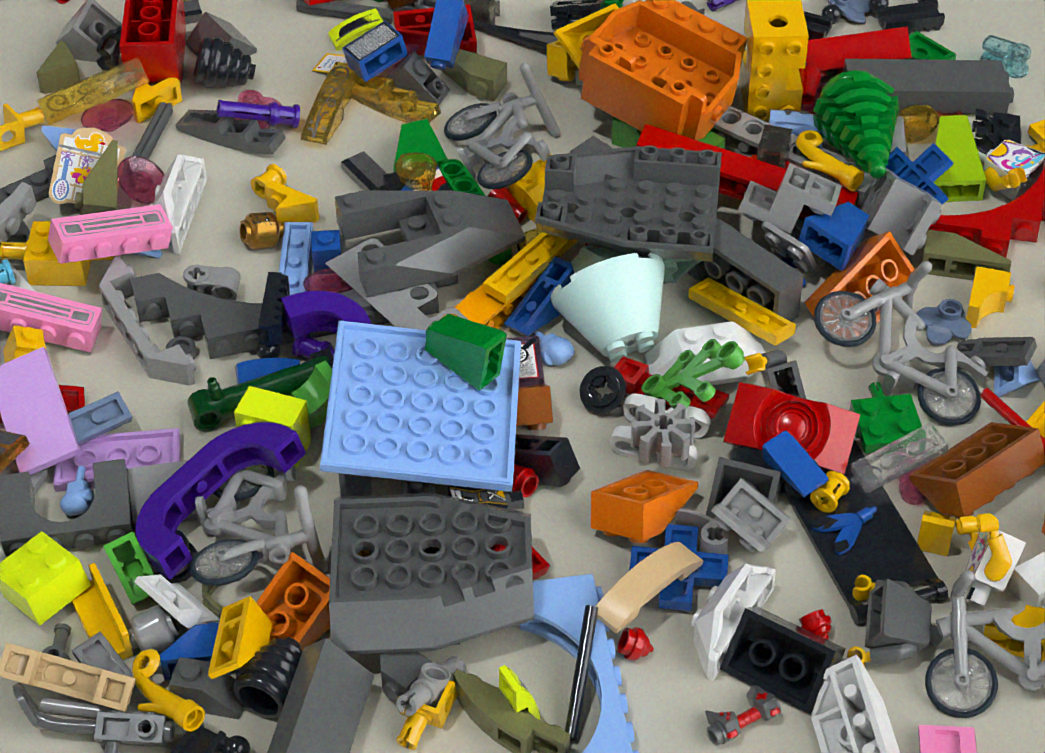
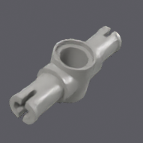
M451 656L442 665L433 662L423 664L418 679L412 683L410 690L398 697L396 702L398 710L401 713L406 710L405 715L411 716L424 704L436 708L449 680L454 681L453 673L456 669L462 672L466 671L464 661L461 659L457 661L458 657Z

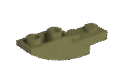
M458 669L453 673L457 699L470 719L495 742L512 753H531L533 750L539 753H570V734L558 725L545 723L527 711L516 713L499 687L482 681L477 675L467 674Z

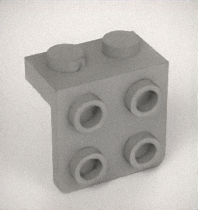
M764 221L761 225L765 232L764 238L772 246L770 248L771 251L782 259L785 257L791 258L794 266L802 272L810 271L818 275L826 265V260L810 251L805 244L798 241L803 224L796 221L791 234L780 230L767 221Z
M743 478L737 482L723 501L715 505L711 510L716 515L713 520L724 530L729 531L733 529L741 536L738 541L751 552L755 550L763 552L791 521L788 515Z

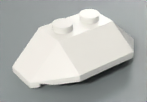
M177 155L166 171L161 185L156 187L154 203L149 205L161 204L173 229L168 248L174 254H180L207 181L205 162L202 158Z
M731 321L676 329L648 351L644 359L646 364L649 365V374H660L663 376L677 361L682 352L691 350L697 355L702 350L703 345L710 339H716L721 346L729 341H735L743 350L744 357L755 353L762 354L765 351L759 337ZM707 358L703 363L710 361V359ZM745 360L737 369L732 370L722 367L696 379L702 382L709 381L711 385L745 381L753 374L747 375L745 373L749 371L748 363Z
M745 563L728 574L719 587L714 586L708 595L707 604L704 609L699 608L694 614L691 626L694 627L693 642L707 679L714 681L720 672L721 664L744 609L754 606L762 608L773 592L776 569Z
M854 655L827 668L823 677L825 681L818 693L811 715L821 753H900L884 701L860 658Z

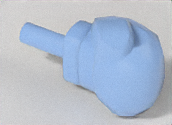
M538 330L534 333V337L541 341L540 357L545 365L560 366L573 357L575 353L574 346L568 339L553 333L545 336Z
M78 466L76 481L67 484L66 493L60 501L62 511L68 516L82 515L89 509L94 500V491L90 489V484L84 480L86 470L84 466Z

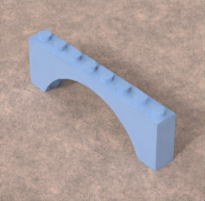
M593 574L533 581L534 620L519 624L520 630L534 633L552 641L567 651L573 658L577 659L585 606H596L603 598L601 586H595ZM597 619L588 676L596 690L601 712L596 731L583 753H639L638 750L632 751L631 742H634L633 725L631 721L626 722L624 714H628L626 694H620L618 686L622 685L619 666H613L612 659H615L613 639H607L606 632H609V628Z

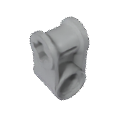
M197 264L188 266L184 270L183 277L185 282H187V288L194 291L197 289V292L220 299L236 301L241 278L240 273L236 269Z

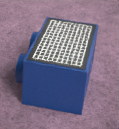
M383 21L342 48L349 68L365 82L408 55L402 35L386 21Z

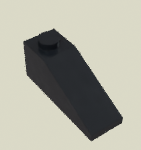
M516 434L514 464L533 469L535 475L538 476L539 485L563 487L580 470L568 438Z

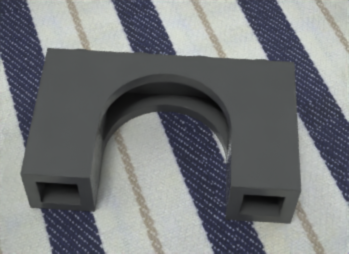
M125 459L93 463L94 500L85 513L65 522L47 520L35 511L34 487L29 472L0 475V542L6 557L10 556L41 531L65 549H86L93 545L110 543L132 531L134 532Z

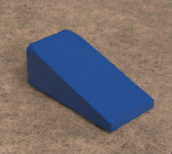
M783 431L762 446L764 461L774 470L781 471V477L803 497L829 481L826 474L788 431Z

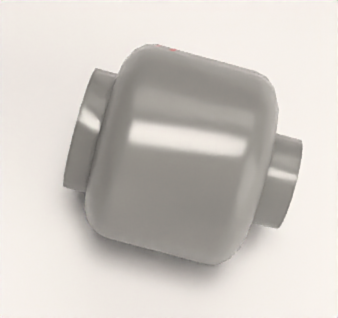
M160 606L134 615L131 619L132 628L127 630L133 649L139 647L141 651L154 649L159 652L167 649L175 642V636L179 635L175 618Z

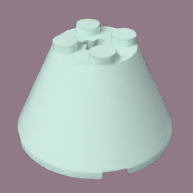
M632 253L595 263L569 276L571 282L564 288L558 285L551 294L554 308L603 356L609 357L610 362H618L622 356L627 357V354L637 350L639 353L647 352L655 346L654 340L658 337L665 265L662 258L654 253H649V258H639L637 253Z

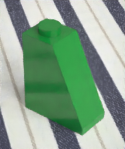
M428 119L402 124L394 162V172L436 162L440 169V164L448 160Z
M447 314L439 321H433L428 326L425 350L480 391L500 375L507 334L502 330Z

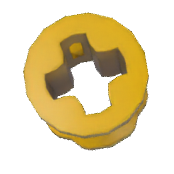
M270 164L267 166L266 172L261 176L251 179L252 190L262 199H266L265 186L270 180L283 185L287 183L285 172L276 164Z
M828 471L826 476L829 481L815 489L810 496L814 506L827 513L833 512L838 505V499L846 495L850 490L849 480L843 474L835 471Z

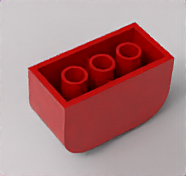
M125 0L120 38L123 67H126L124 73L137 71L130 68L131 64H133V68L143 69L141 72L125 76L127 85H137L138 79H143L149 85L157 84L167 78H177L181 84L186 46V22L183 0Z

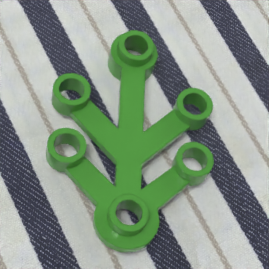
M710 339L703 345L702 350L697 355L691 350L682 352L677 361L663 376L660 374L650 376L643 383L642 391L644 395L665 399L673 409L677 407V403L683 404L687 409L690 405V399L682 391L676 393L671 390L681 385L693 391L702 402H706L714 396L716 389L709 381L702 382L696 378L722 367L732 370L737 369L745 360L744 352L735 341H729L721 346L716 339ZM707 358L710 359V361L703 363Z

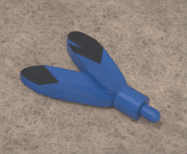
M865 507L857 513L823 516L811 523V529L817 532L841 530L834 543L836 554L841 555L852 548L862 529V524L873 518V513L877 511V507Z

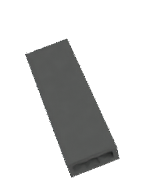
M844 60L843 72L852 70L866 71L894 88L893 94L887 95L898 96V113H975L976 109L986 110L989 114H993V112L1007 113L1009 103H1013L1014 89L1009 85V73L1005 71L1002 61Z
M327 638L304 647L267 753H350L375 675Z

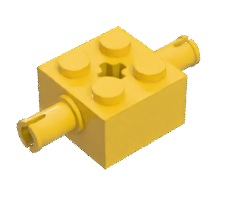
M33 221L29 239L26 242L2 241L0 245L1 260H23L28 283L39 286H86L92 260L112 261L116 257L110 256L59 264L48 241L51 221Z

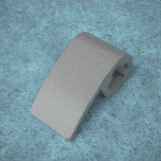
M680 508L676 512V525L699 527V552L728 554L730 533L720 527L713 518L684 508Z

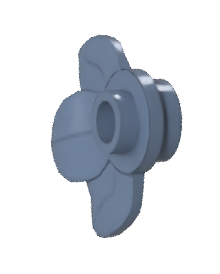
M828 0V4H835L841 9L842 16L856 23L865 24L866 18L864 14L872 12L869 9V0Z
M946 299L937 307H924L916 313L924 321L925 328H927V340L933 345L946 344L953 336L966 340L971 334V324L964 318L965 311L962 304L957 300Z

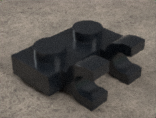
M605 0L554 1L550 6L551 16H557L555 27L566 26L568 18H573L574 15H582V18L604 9Z
M976 109L975 120H981V122L973 121L972 132H975V137H977L974 138L977 150L981 145L994 150L1004 140L1021 144L1019 115L993 112V116L990 117L989 112L986 110Z

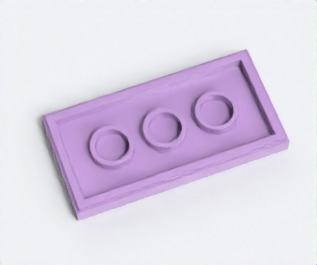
M44 347L0 365L1 417L7 433L21 435L11 444L19 472H29L32 475L81 454L46 349Z
M180 429L100 435L79 445L81 454L54 465L53 485L55 492L66 491L67 484L76 481L78 466H84L86 468L84 480L90 484V489H95L93 463L125 459L126 467L134 468L181 461Z

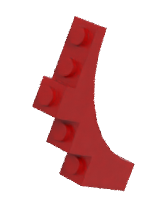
M1045 165L1036 183L1013 201L991 210L972 214L940 215L934 225L931 224L928 230L956 233L1005 258L1007 257L1010 239L1036 243L1041 221H1045Z

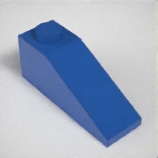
M554 256L504 323L505 326L520 334L529 336L560 316L561 314L552 304L551 294L558 285L564 288L571 282L569 276L574 274L571 263Z

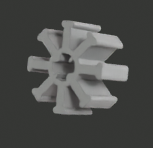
M665 399L655 400L654 413L646 409L645 405L639 406L636 411V420H632L631 448L639 446V459L645 463L648 462V459L654 453H660V467L670 466L671 452L680 457L681 461L689 457V447L694 443L695 430L694 417L686 419V406L677 403V407L673 411L665 413Z

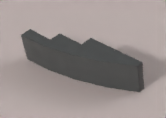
M188 110L175 125L177 130L198 139L252 153L273 155L286 139L283 130L260 129L257 120H237L229 117H218L217 110Z

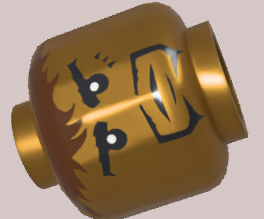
M272 212L249 213L240 222L239 234L241 241L246 243L250 249L274 248L278 244L279 238L283 236V224L277 220V217Z

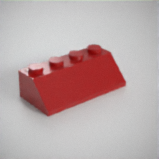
M908 26L808 40L806 65L816 66L821 76L826 77L829 71H837V75L842 73L845 59H911Z

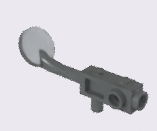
M20 682L12 686L22 710L33 726L61 733L94 734V740L97 743L106 744L104 753H119L120 745L166 747L167 742H172L174 739V721H169L165 715H158L154 712L128 714L120 710H110V712H97L96 720L62 719L40 713L31 696Z

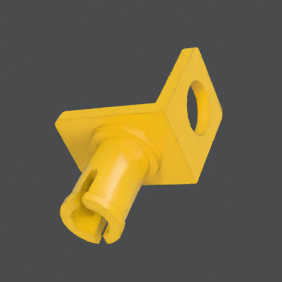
M7 103L3 104L4 125L0 126V151L25 143L24 129L44 123V115L39 107L18 114ZM9 130L14 136L11 140L3 142L2 135Z
M449 680L436 708L424 704L415 714L407 716L401 732L396 738V742L406 748L409 743L408 748L416 750L426 725L430 724L441 729L443 728L457 698L454 681Z

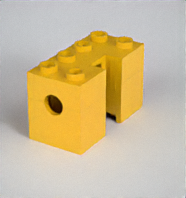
M746 0L744 34L748 39L746 43L747 50L744 51L740 67L739 79L744 112L769 122L771 109L801 111L803 88L799 69L805 68L809 35L801 0Z

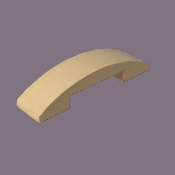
M674 542L658 549L634 566L603 596L596 605L598 607L597 619L613 632L618 633L638 617L640 608L677 578L683 581L703 564V560L680 542Z
M7 642L0 660V677L124 712L127 711L136 678Z

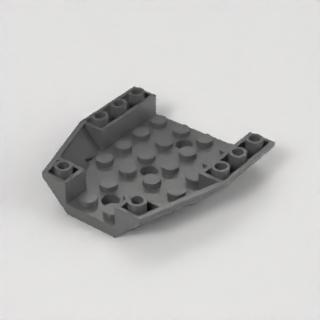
M647 145L644 147L634 146L548 155L545 168L543 200L538 202L535 217L537 230L568 240L583 241L597 248L601 246L612 249L615 253L623 255L637 253L638 256L649 257V253H654L661 258L712 262L722 152L685 150L678 147L667 149Z
M437 493L337 497L334 499L329 594L331 642L346 654L435 651L534 620L531 514ZM498 544L507 547L505 550L498 552L490 549ZM429 547H436L440 549V551L435 554H427L424 552L425 549ZM362 550L373 551L370 556L362 557L357 555Z

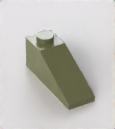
M462 49L458 51L454 67H446L445 70H441L470 95L490 101H495L507 84V62Z
M112 140L84 180L81 192H76L75 209H79V215L117 210L118 141Z
M927 230L926 232L927 239L924 243L922 262L929 261L932 264L929 275L974 281L977 266L1010 272L1011 260L956 233Z

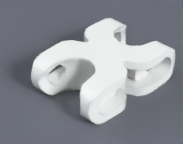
M642 394L629 395L623 405L626 419L630 422L636 420V411L641 405H645L646 409L654 413L655 400L658 398ZM688 406L686 409V419L694 417L695 422H697L695 423L694 438H701L709 429L711 424L710 417L704 410ZM670 407L668 410H665V413H670L674 409ZM631 426L616 427L609 439V445L613 452L621 456L640 460L639 446L631 448ZM694 444L689 447V457L684 461H681L680 457L671 452V464L668 468L682 471L691 470L698 458ZM656 452L657 461L660 463V453Z

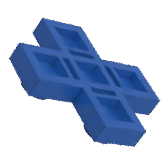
M933 143L913 162L898 147L890 153L886 169L894 172L901 179L930 193L942 205L949 199L933 182L954 163L936 144Z
M668 524L666 527L664 546L680 542L703 560V564L683 581L677 578L664 588L659 595V608L691 611L694 585L719 587L727 576L728 554L697 552L699 527ZM632 546L629 571L660 548Z

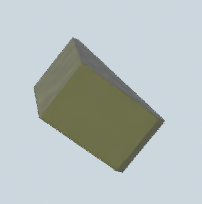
M60 41L36 72L40 92L43 94L81 83L77 62L66 43Z

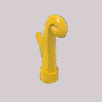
M806 130L797 136L795 142L798 149L810 160L802 162L804 168L817 170L839 180L842 186L850 191L856 190L862 184L864 179L863 171L853 165L848 166L817 148L823 141L819 132Z
M154 649L140 652L133 661L132 675L133 678H136L135 684L137 688L152 703L139 704L137 706L140 712H154L173 719L176 724L188 732L199 728L205 718L204 708L193 700H185L149 679L160 666V655Z

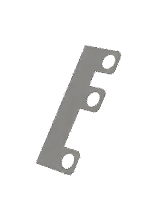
M375 238L368 239L325 263L395 327L427 330L433 321H439L446 314H455L468 320L460 311L453 307L443 310L430 319L424 315L418 307L437 296V291L428 283L405 288L400 291L396 290L367 297L359 278L357 252H361L363 247L369 244L383 247L384 245ZM415 287H425L429 291V295L424 299L417 300L410 296V291Z

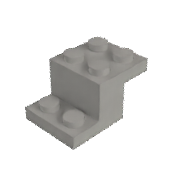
M789 163L777 192L750 181L738 211L742 212L748 219L767 221L780 230L791 234L804 205L809 206L817 214L831 216L836 207L842 185Z
M886 169L885 176L877 180L861 210L870 215L866 226L869 230L877 234L890 231L899 246L904 251L914 255L917 249L920 250L927 239L926 232L930 225H934L939 219L942 204L930 193L901 179L894 172Z

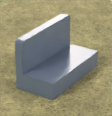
M119 391L68 414L79 445L131 422L133 417Z

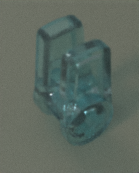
M989 35L985 38L982 48L986 51L982 54L980 60L1002 61L1005 71H1008L1011 78L1027 76L1029 70L1027 60L1031 57V48L1029 46L994 35Z

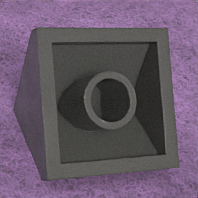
M204 12L186 40V46L196 56L198 55L202 38L209 37L213 39L215 36L223 38L224 42H231L234 48H239L243 51V55H252L257 52V48L230 22L207 12Z
M719 457L706 516L711 518L716 516L711 511L712 508L723 501L741 478L777 506L781 471Z

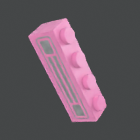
M161 204L51 219L48 241L59 264L165 249L169 247L173 227Z
M0 283L1 331L10 333L13 325L42 329L45 342L91 353L101 330L102 308Z

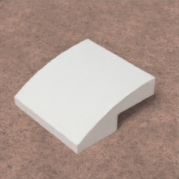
M161 574L138 576L135 580V583L187 628L211 622L219 623L220 621L216 615L179 583L171 584Z

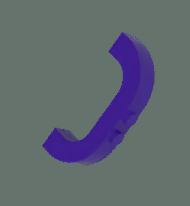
M306 291L281 298V301L284 303L285 320L294 338L318 331L337 333L339 321L372 324L365 310L357 302L338 293Z
M258 422L236 427L207 443L159 486L142 506L136 521L137 540L153 568L159 574L171 580L193 559L183 539L175 534L180 523L196 509V497L203 496L204 500H206L233 474L249 466L267 465L285 474L306 454L297 432L284 425L271 422Z

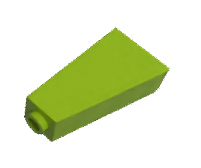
M940 116L936 145L954 164L933 183L949 198L946 202L982 201L986 177L968 116Z

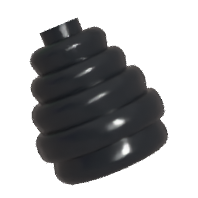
M217 36L213 37V39L203 37L197 55L193 80L197 83H203V86L206 88H213L214 86L224 88L226 85L234 87L236 83L245 85L248 79L253 80L256 64L251 63L250 55H243V51L239 48H234L231 42H224L223 38Z
M290 637L272 639L268 645L262 646L252 659L237 669L236 680L233 683L234 694L245 708L262 717H280L303 652L300 649V644Z

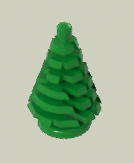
M852 70L842 72L831 78L823 87L820 98L817 99L813 110L817 114L813 115L814 126L818 131H823V133L819 134L829 141V144L840 150L838 152L845 155L846 158H851L857 167L870 173L871 177L875 179L882 178L886 174V165L888 164L898 117V96H888L887 94H893L894 88L866 71Z

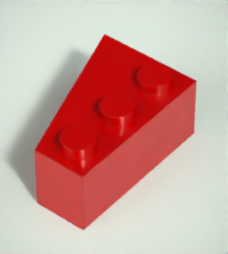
M465 4L469 17L459 49L477 54V39L470 4ZM434 8L393 12L394 29L402 35L408 54L416 52L418 55H425Z

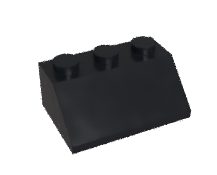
M758 606L748 607L744 609L720 670L751 685L759 686L766 692L772 693L775 697L811 713L814 709L818 693L825 681L823 677L826 669L841 662L846 648Z

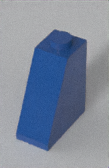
M436 0L424 55L427 64H430L431 68L445 70L446 67H454L469 17L463 0Z
M846 202L836 206L831 216L827 214H814L806 217L798 241L805 244L810 251L842 271L846 268L859 246L870 215L850 202Z

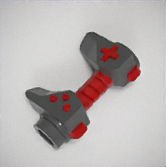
M753 685L746 694L747 700L752 707L736 716L733 711L716 713L706 710V717L711 725L707 727L709 739L715 746L725 744L741 734L740 729L761 718L768 721L781 714V706L777 698L772 693H768L759 686Z

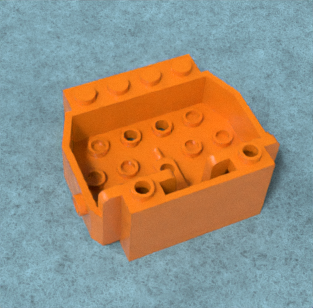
M638 0L614 10L592 35L587 36L583 40L580 47L582 54L578 79L583 81L581 99L640 131L643 130L645 124L695 140L703 139L733 103L748 38L676 0H646L645 2Z

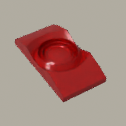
M739 382L723 443L762 450V446L766 442L786 430L798 441L809 456L819 464L821 469L835 471L844 475L860 414L828 403L796 397L776 389Z

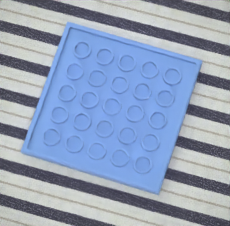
M348 321L338 322L320 471L512 492L521 341L506 339L500 375L478 391L425 350L426 330Z

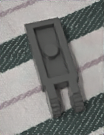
M992 337L967 339V341L964 339L959 341L956 348L969 359L972 356H978L988 367L1027 366L1037 348V344L1033 337Z

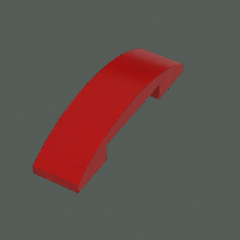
M622 356L614 368L622 374L627 383L626 393L629 395H644L642 385L652 376L649 374V365ZM681 385L671 389L676 393L684 392L690 399L689 406L704 410L710 419L716 418L730 399V394L716 390L710 400L702 402L693 391ZM666 401L665 410H668L671 406Z

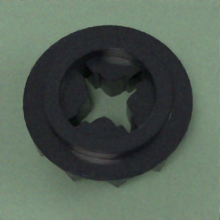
M609 366L596 367L584 376L580 384L581 401L587 409L594 413L610 414L615 408L621 407L623 398L627 397V383L622 374L615 368ZM605 383H607V387L613 393L604 394L603 398H601V394L594 388H604Z

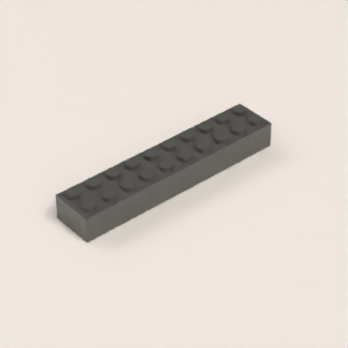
M592 136L572 149L570 153L613 148L597 137ZM716 217L713 261H700L687 274L699 282L709 277L791 322L799 317L804 275L776 257L773 253L756 244L752 239L735 230L731 225Z

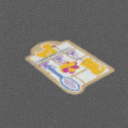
M80 128L74 131L72 135L67 133L60 134L48 193L53 202L57 204H65L67 202L75 204L76 192H81L84 180L110 142L114 140L109 134L97 128ZM118 145L117 194L126 150Z

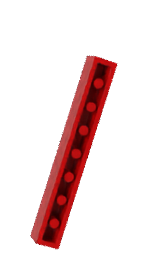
M645 124L636 145L640 147L651 145L667 149L678 147L685 150L722 152L719 193L739 200L743 199L750 181L777 192L787 170ZM841 187L836 206L846 202L854 205L858 192ZM804 205L798 219L805 221L806 217L817 213L813 212L809 206Z

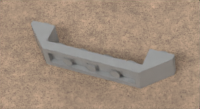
M120 255L114 257L99 284L103 307L149 378L188 386L195 384L193 371L196 370V365L191 354H185L179 344L160 352L156 344L151 345L146 328L138 325V319L134 310L126 307L124 297L133 294L130 278H135L136 276L130 264L126 265Z

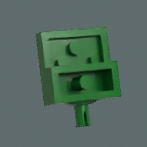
M873 382L868 387L872 398L851 400L849 411L860 414L855 438H860L864 453L925 447L927 438L911 393L885 396L881 384L876 382L875 386V382Z

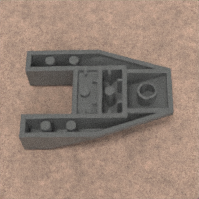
M358 191L335 196L337 224L344 240L398 228L405 242L357 252L359 278L367 297L452 278L525 241L524 232L508 200L459 191Z

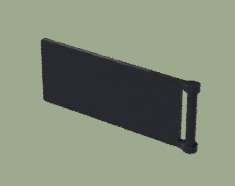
M855 439L844 474L850 482V490L846 495L838 499V505L833 512L827 513L819 510L811 502L810 497L794 498L786 496L846 602L855 624L867 622L868 604L863 605L852 595L853 588L856 587L855 579L860 575L868 576L871 578L872 583H876L877 580L890 579L892 581H904L910 587L928 582L929 587L915 591L919 597L926 601L932 599L941 601L948 598L947 586L936 575ZM865 507H877V511L873 513V518L862 524V529L852 548L844 554L839 555L835 552L834 543L841 530L817 532L811 529V523L820 517L843 513H857Z

